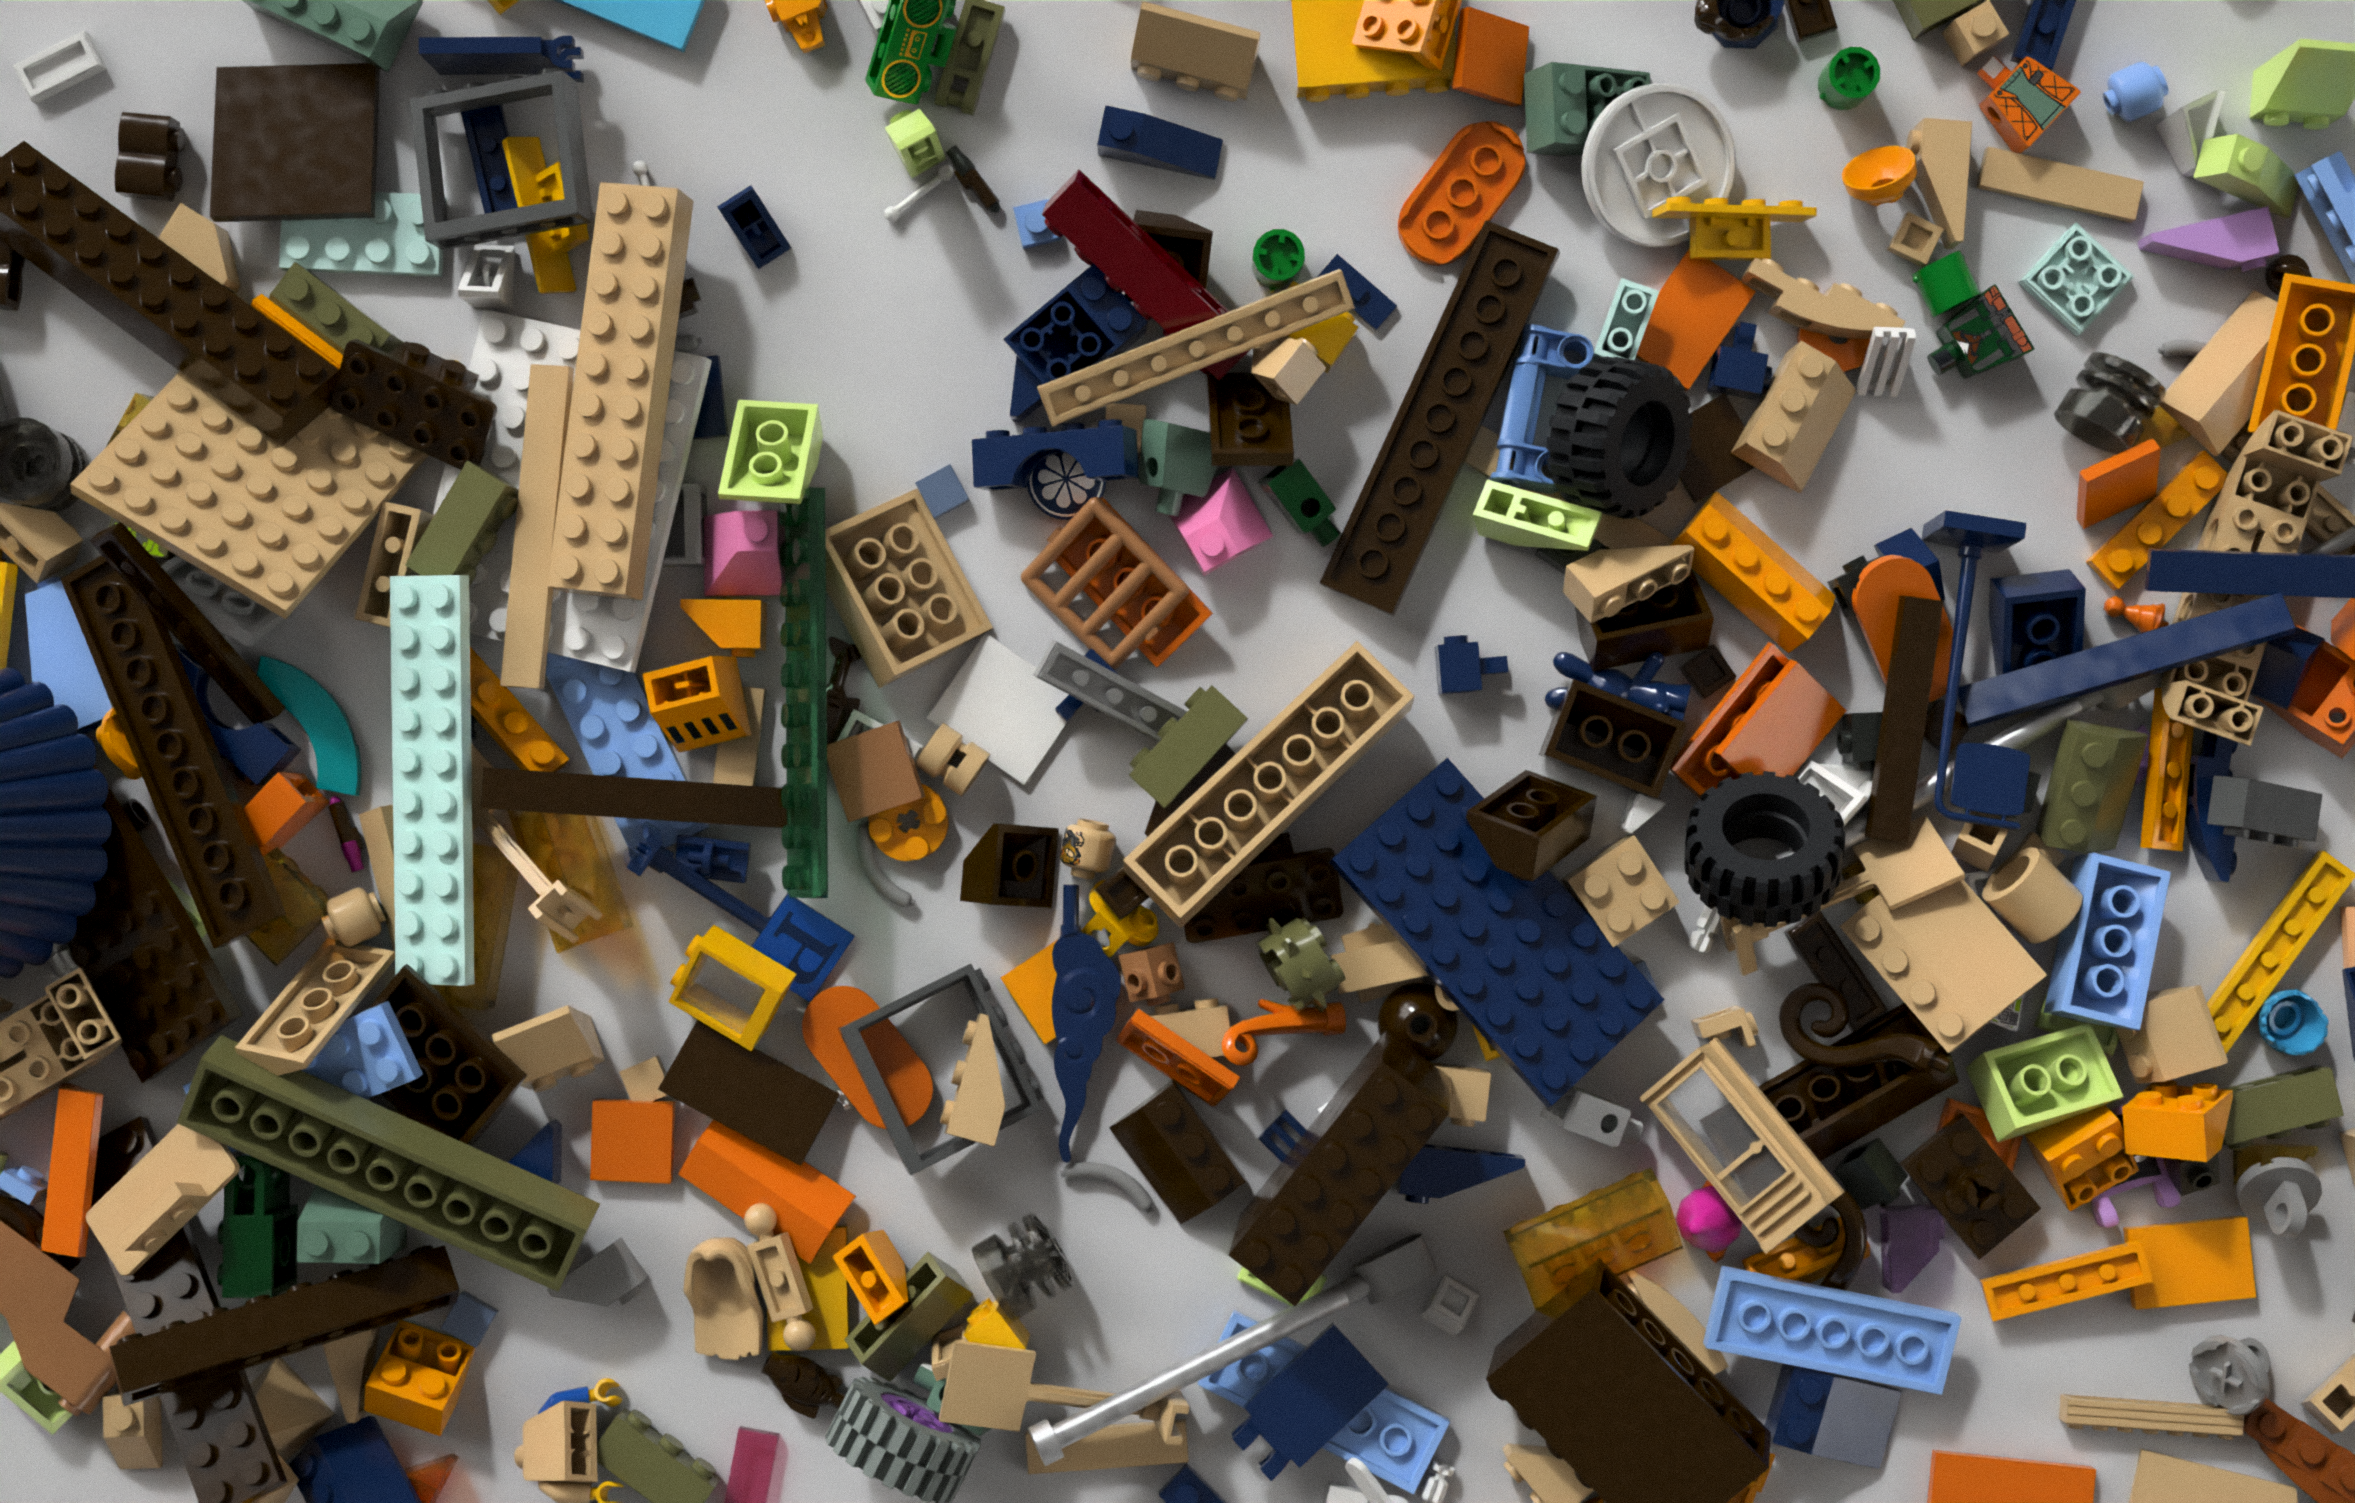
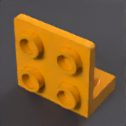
M1364 0L1352 43L1357 48L1407 53L1412 55L1425 68L1441 71L1462 0Z

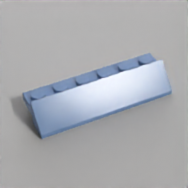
M2340 150L2312 164L2294 176L2351 283L2355 284V176Z

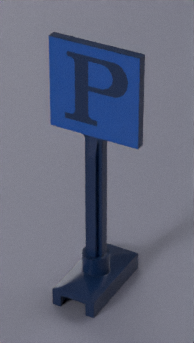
M645 821L641 828L646 843L638 842L635 847L639 851L638 854L627 847L623 853L626 868L638 876H641L648 866L660 874L665 872L758 931L759 935L751 947L796 973L797 975L789 990L810 1002L855 935L788 892L772 916L766 917L673 858L674 853L662 846L663 840L660 830Z

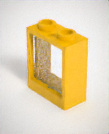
M713 925L703 937L697 934L689 944L685 955L690 959L687 965L682 963L674 974L670 984L675 989L668 1002L752 1051L767 1032L797 974Z

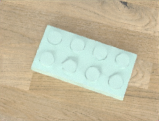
M375 192V218L281 220L279 268L284 271H288L293 263L296 262L310 272L442 277L444 250L425 241L420 194Z

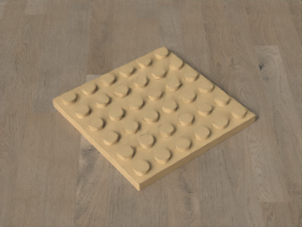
M179 372L74 479L70 486L73 495L286 619L381 511L383 501L389 502L429 455L334 411L331 406L285 445L281 446L186 375Z

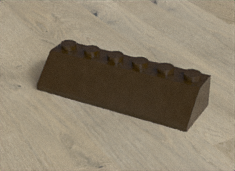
M1903 1003L1830 1046H1848L1894 1033L1918 1035L1938 1044L1940 1043L1910 1008ZM1942 1047L1940 1054L1952 1059L1951 1054L1947 1053ZM1804 1060L1758 1087L1817 1159L1822 1161L1957 1084L1959 1080L1954 1062H1952L1946 1074L1933 1068L1928 1074H1925L1904 1063L1893 1060L1851 1068H1827ZM1731 1103L1700 1119L1704 1130L1726 1167L1750 1149L1749 1146L1752 1142L1761 1140ZM1766 1145L1762 1146L1763 1149L1760 1153L1752 1154L1730 1172V1175L1751 1200L1787 1172Z

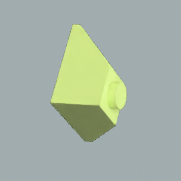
M13 1341L0 1354V1392L53 1435L73 1414L58 1403L62 1398L59 1394L27 1372L16 1343Z

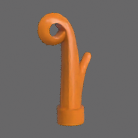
M1260 999L1258 1006L1273 1014L1257 1016L1233 1025L1224 1034L1222 1051L1231 1063L1246 1066L1253 1063L1258 1055V1046L1253 1037L1303 1033H1322L1324 1036L1344 1034L1346 1030L1344 1007L1341 1002L1326 1003L1327 1008L1323 1012H1320L1316 1007H1306L1297 1012L1289 1005ZM1237 1041L1243 1043L1247 1048V1052L1237 1050L1235 1043Z

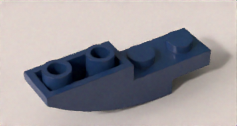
M2204 731L2201 755L2191 756L2185 823L2190 844L2205 879L2214 882H2229L2230 875H2233L2237 866V854L2234 852L2236 837L2223 835L2224 827L2207 824L2213 777H2233V773L2229 768L2231 754L2236 751L2238 742Z

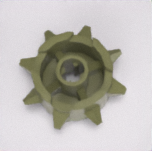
M1305 917L1301 919L1295 918L1282 927L1273 918H1269V923L1266 924L1269 935L1256 942L1255 945L1262 951L1259 953V956L1277 987L1280 986L1284 991H1289L1292 997L1287 1002L1295 1011L1299 1012L1313 1004L1320 1012H1323L1327 1008L1324 996L1338 988L1339 983L1346 980L1339 964L1335 959L1330 960L1322 950V948L1327 946L1326 940L1316 925L1311 926Z

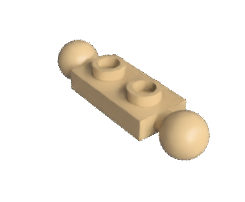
M757 1203L746 1211L744 1223L747 1230L757 1235L759 1240L747 1245V1249L772 1323L786 1319L787 1325L783 1332L785 1344L794 1351H804L814 1343L816 1331L813 1324L803 1319L801 1314L812 1310L813 1305L788 1232L774 1235L773 1229L777 1222L774 1209L765 1203Z

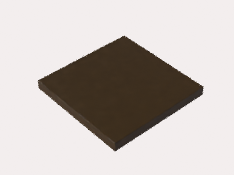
M368 63L217 67L210 218L214 222L375 218L380 69Z

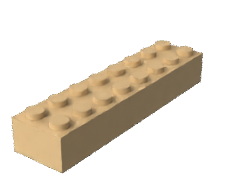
M1356 641L1123 859L1124 872L1182 928L1410 712L1415 696L1368 650Z

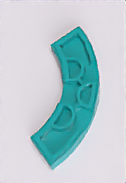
M260 656L257 676L286 707L285 709L300 722L311 740L317 761L316 788L359 796L361 788L360 751L348 722L349 718L341 705L331 693L305 671L284 661Z

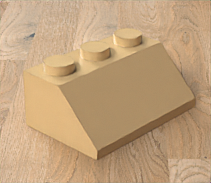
M1142 1L1131 54V69L1136 70L1139 77L1147 80L1159 81L1160 77L1176 81L1175 85L1184 90L1198 91L1200 87L1214 91L1215 97L1225 101L1235 102L1237 98L1246 100L1258 57L1260 32Z
M1800 341L1784 354L1771 378L1768 389L1764 391L1731 453L1794 491L1801 493L1852 400L1856 389L1834 359L1807 343Z

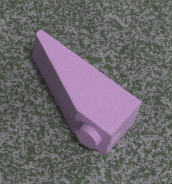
M2268 206L2151 233L2138 241L2140 250L2224 270L2241 267L2242 273L2266 267V260L2280 253Z

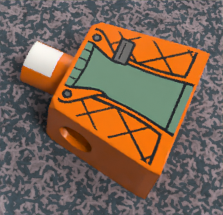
M1993 55L1976 73L1993 89L1979 104L1981 111L2012 152L2020 154L2029 148L2081 93L2078 88L2027 56L2010 71Z

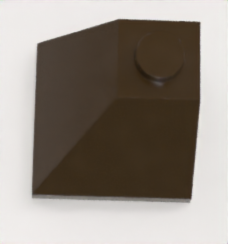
M1136 210L1133 221L1206 289L1213 231L1174 214ZM1126 293L1124 294L1130 302H1134Z
M993 823L963 861L960 901L989 905L1052 908L1059 828Z

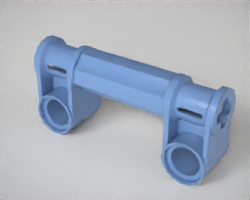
M1526 324L1521 339L1519 355L1513 359L1505 409L1496 446L1500 452L1496 472L1491 473V481L1545 494L1558 492L1553 480L1547 478L1541 471V467L1548 464L1547 459L1550 458V451L1546 447L1536 446L1533 443L1546 376L1570 380L1572 376L1579 374V370L1591 362L1594 355L1591 341L1585 336L1552 330L1541 325ZM1533 344L1536 345L1534 355L1532 354ZM1568 350H1574L1582 356L1583 362L1572 364L1565 359L1563 353ZM1511 458L1514 459L1512 470L1509 468Z

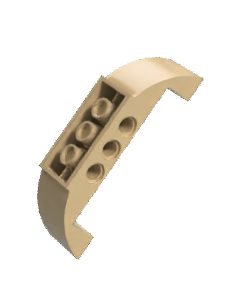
M2275 409L2250 437L2228 473L2222 490L2217 498L2213 500L2197 550L2297 553L2320 482L2341 475L2354 436ZM2182 592L2172 624L2270 595ZM2267 642L2165 671L2161 682L2162 702L2165 712L2170 719L2246 746H2251L2263 707L2247 701Z
M81 967L46 986L44 990L47 995L0 1021V1121L59 1088L61 1084L67 1083L87 1072L86 1070L111 1054L123 1042Z

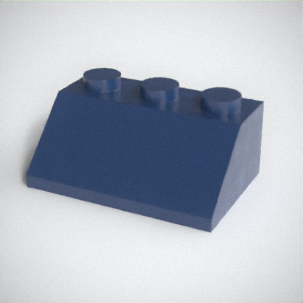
M367 1416L355 1424L350 1423L313 1438L288 1464L299 1479L297 1486L306 1503H422L380 1425L373 1416Z

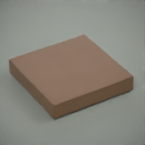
M900 720L822 746L848 823L926 797Z

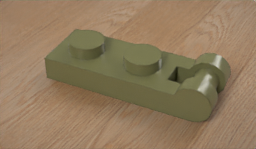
M965 0L947 64L943 69L937 88L934 104L945 108L949 104L961 108L962 113L971 116L975 114L980 92L1006 12L1004 6L985 0ZM955 79L969 82L965 93L953 89Z

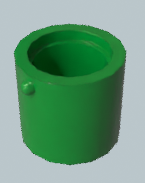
M1848 47L1839 51L1824 67L1818 78L1819 98L1824 100L1828 106L1837 110H1849L1857 107L1876 88L1880 80V66L1877 58L1870 51L1862 47Z
M1285 229L1270 230L1257 240L1253 249L1252 270L1255 278L1263 286L1268 287L1270 291L1274 292L1276 289L1287 288L1293 280L1296 282L1299 278L1305 260V249L1301 240L1294 233Z
M1960 250L1912 274V280L1916 283L1933 318L1981 294L1965 261V256Z

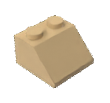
M2200 985L2148 991L2140 1030L2115 1027L2136 1084L2165 1082L2228 1063Z
M569 1005L491 1035L494 1044L527 1074V1077L520 1086L530 1090L533 1089L534 1092L551 1089L557 1085V1079L570 1074L572 1078L590 1074L595 1071L594 1065L605 1061L591 1016Z

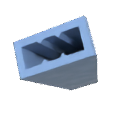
M53 577L41 581L37 584V590L25 594L32 682H41L48 686L54 697V705L63 704L70 707L77 716V734H85L97 729L101 725L104 715L113 708V705L60 580L61 577Z

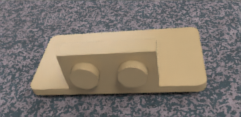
M177 1124L86 1213V1222L118 1272L124 1276L133 1275L238 1174L240 1169L239 1163L225 1144Z

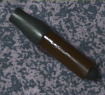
M956 145L951 147L946 154L956 169L954 174L966 190L972 189L987 211L999 212V199L975 169V165Z

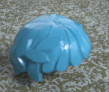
M2297 989L2284 990L2272 994L2263 1003L2258 1017L2259 1031L2263 1040L2276 1051L2288 1055L2297 1056L2298 1054L2306 1055L2307 1052L2313 1053L2317 1047L2324 1043V1038L2328 1034L2327 1026L2329 1021L2327 1016L2323 1014V1010L2318 1006V1002Z

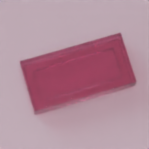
M744 1426L739 1427L724 1503H767L780 1433Z

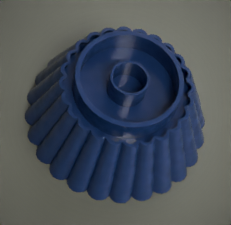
M9 667L0 670V977L5 979L14 978L19 975L23 970L24 963L33 966L45 964L50 959L53 944L63 945L73 939L77 930L76 916H84L94 907L96 890L93 883L99 881L105 875L108 867L107 854L101 845L108 840L112 830L111 817L107 810L102 807L108 795V783L105 776L99 770L93 768L96 762V748L88 736L77 734L78 721L74 711L67 705H54V697L46 684L41 682L25 684L22 674L18 670Z

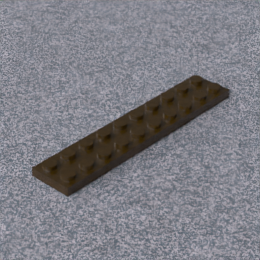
M1485 220L1321 578L1320 584L1389 615H1395L1523 336L1525 326L1533 314L1560 255L1558 248Z
M102 555L64 576L60 580L213 948L225 947L287 915L167 627Z
M139 1116L99 1138L91 1208L158 1144L148 1118ZM188 1222L133 1275H121L107 1255L136 1333L146 1336L159 1332L162 1326L170 1322L184 1320L186 1323L202 1319L205 1313L213 1309L221 1308ZM245 1369L159 1395L199 1503H251L288 1482Z

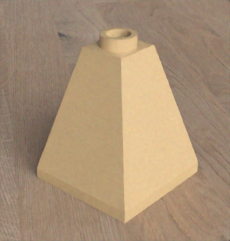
M282 1357L275 1359L250 1384L275 1450L285 1462L335 1414Z

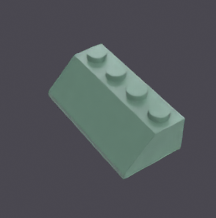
M242 0L252 9L385 72H389L423 4L422 0Z

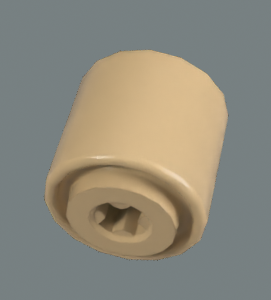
M2033 847L2020 850L2005 860L1989 877L1982 892L1983 899L2026 942L2032 944L2047 941L2067 928L2077 915L2083 900V895L2079 889L2037 848Z

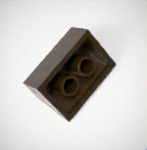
M1692 568L1690 575L1682 582L1670 584L1656 591L1648 599L1638 600L1622 608L1614 616L1604 617L1592 624L1575 606L1580 642L1592 671L1646 661L1653 652H1660L1664 657L1708 649L1714 617Z
M1573 679L1551 721L1539 755L1632 792L1658 799L1687 723Z
M1525 770L1467 810L1466 819L1496 868L1511 873L1516 879L1533 882L1590 838L1597 796Z
M1171 1080L1109 1127L1180 1224L1213 1207L1246 1182L1244 1173L1174 1080Z

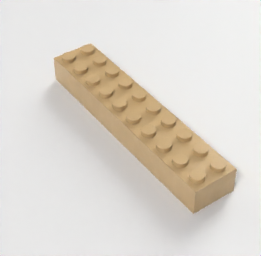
M600 182L547 582L548 587L562 592L642 600L694 203L692 199L678 188Z

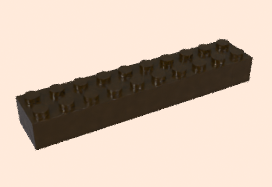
M25 141L0 157V240L281 446L285 445L331 406L332 395L339 380V369Z

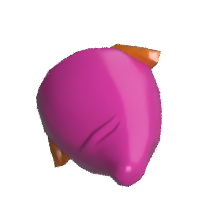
M1709 1180L1700 1189L1693 1190L1681 1200L1675 1216L1681 1236L1693 1247L1705 1250L1715 1263L1723 1259L1727 1247L1739 1237L1743 1224Z

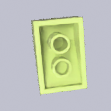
M2299 39L2253 71L2249 118L2263 119V124L2268 126H2283L2289 124V122L2303 123V127L2306 129L2319 130L2328 128L2331 123L2345 116L2355 99V43Z
M738 400L718 491L719 499L801 504L817 468L823 439L818 404Z
M2091 1023L1983 1052L1966 1067L1997 1142L2038 1131L2118 1101L2124 1097Z

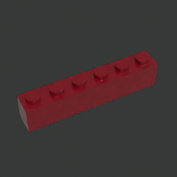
M1079 169L1045 204L1042 216L1046 218L1044 222L1049 230L1060 238L1065 236L1076 246L1074 250L1079 258L1088 265L1094 263L1105 274L1104 279L1108 285L1118 293L1124 291L1134 301L1133 305L1141 316L1147 320L1153 318L1163 328L1165 337L1230 312ZM1250 350L1199 370L1207 375L1212 373L1220 380Z

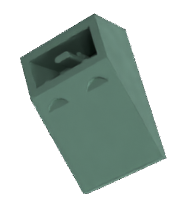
M1550 62L1525 73L1527 153L1553 156L1583 155L1589 131L1600 113L1623 93L1650 84V72Z

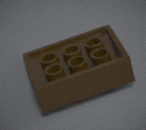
M406 964L369 1008L389 1001L423 1075L416 1080L381 1094L407 1118L472 1146L499 1116L527 1077V1074L412 967Z

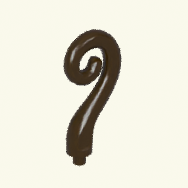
M1808 983L1801 985L1790 992L1780 1007L1779 1022L1785 1041L1803 1059L1819 1066L1851 1068L1893 1060L1904 1063L1925 1074H1928L1932 1068L1946 1074L1953 1062L1952 1059L1940 1054L1942 1048L1940 1044L1930 1039L1907 1033L1884 1035L1843 1047H1831L1813 1040L1804 1032L1800 1021L1801 1013L1809 1003L1823 1001L1831 1007L1832 1013L1828 1020H1815L1811 1024V1030L1814 1034L1822 1038H1832L1845 1029L1849 1020V1008L1846 999L1838 990L1827 984Z
M1843 1189L1845 1192L1829 1205L1835 1208L1842 1219L1845 1230V1245L1839 1259L1820 1285L1847 1290L1856 1276L1864 1257L1867 1244V1227L1860 1206L1853 1196ZM1829 1216L1823 1221L1821 1230L1813 1229L1807 1221L1793 1233L1799 1241L1807 1246L1826 1248L1838 1239L1840 1232L1839 1221L1836 1217Z

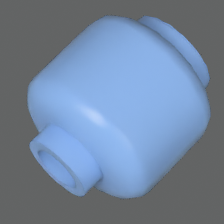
M2141 61L2110 75L2107 83L2108 91L2103 93V100L2111 115L2117 113L2123 120L2132 122L2161 108L2164 103V96L2168 95V85L2158 66L2151 67L2148 63Z

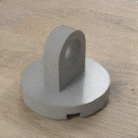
M2289 1157L2272 1158V1163L2261 1166L2260 1162L2251 1166L2239 1177L2235 1186L2240 1209L2248 1218L2259 1223L2269 1224L2272 1232L2288 1238L2298 1237L2305 1227L2307 1214L2318 1204L2322 1195L2321 1182L2315 1170L2309 1163L2298 1158Z
M2224 1335L2209 1336L2193 1348L2191 1355H2193L2192 1362L2189 1364L2190 1375L2196 1388L2208 1402L2215 1407L2220 1404L2224 1408L2229 1409L2226 1411L2227 1413L2233 1415H2248L2266 1401L2270 1391L2267 1375L2270 1369V1358L2261 1342L2249 1337L2238 1341Z

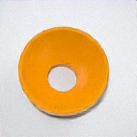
M1882 146L1861 153L1853 158L1843 169L1842 180L1846 191L1850 196L1873 206L1896 202L1904 195L1903 192L1908 189L1916 177L1917 164L1915 155L1911 150L1901 146Z

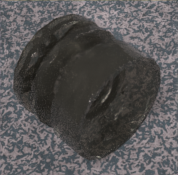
M2092 352L2084 363L2085 369H2082L2076 376V382L2080 388H2070L2055 410L2054 416L2064 429L2080 440L2105 452L2118 454L2136 445L2144 432L2143 424L2139 419L2149 420L2156 412L2155 406L2159 405L2166 395L2165 387L2150 373L2132 362L2115 355Z
M15 417L0 423V497L21 506L53 511L55 513L69 508L80 499L71 493L70 484L89 465L85 450L75 439L33 418ZM42 466L46 469L44 473L40 470Z
M1033 1212L1026 1214L1022 1219L1028 1233L1027 1236L1017 1223L1009 1224L1008 1229L1013 1242L1012 1245L1008 1246L999 1235L994 1233L972 1246V1253L980 1273L996 1301L1012 1321L1018 1320L1037 1308V1301L1033 1291L1035 1287L1038 1286L1049 1299L1056 1297V1290L1051 1280L1052 1277L1064 1291L1074 1286L1064 1251L1051 1230L1043 1225Z

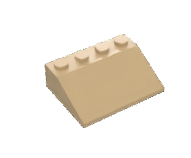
M918 488L818 532L803 547L879 688L918 670L993 629Z
M1963 879L1891 911L1879 894L1839 926L1947 1053H1952L2048 976Z

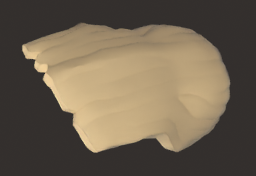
M709 1238L692 1249L686 1262L683 1291L694 1313L695 1352L710 1357L717 1354L720 1359L739 1360L741 1356L748 1357L751 1354L752 1356L761 1354L764 1313L759 1296L755 1290L756 1273L747 1247L736 1238Z

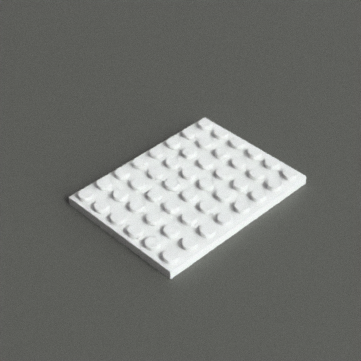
M483 309L469 371L479 375L476 387L472 393L493 402L497 407V414L481 466L519 489L531 364L570 366L574 369L575 376L581 330ZM674 351L642 600L566 593L554 589L548 653L636 673L712 360L707 357ZM445 463L433 511L434 515L461 472L460 469ZM517 508L509 519L504 520L497 532L495 546L489 553L483 555L476 567V577L469 586L470 634L501 642L505 640Z

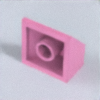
M1234 467L1213 478L1208 493L1204 497L1190 494L1184 495L1179 517L1169 515L1203 576L1273 537Z
M778 510L732 511L704 516V557L706 558V566H704V596L785 595V516Z

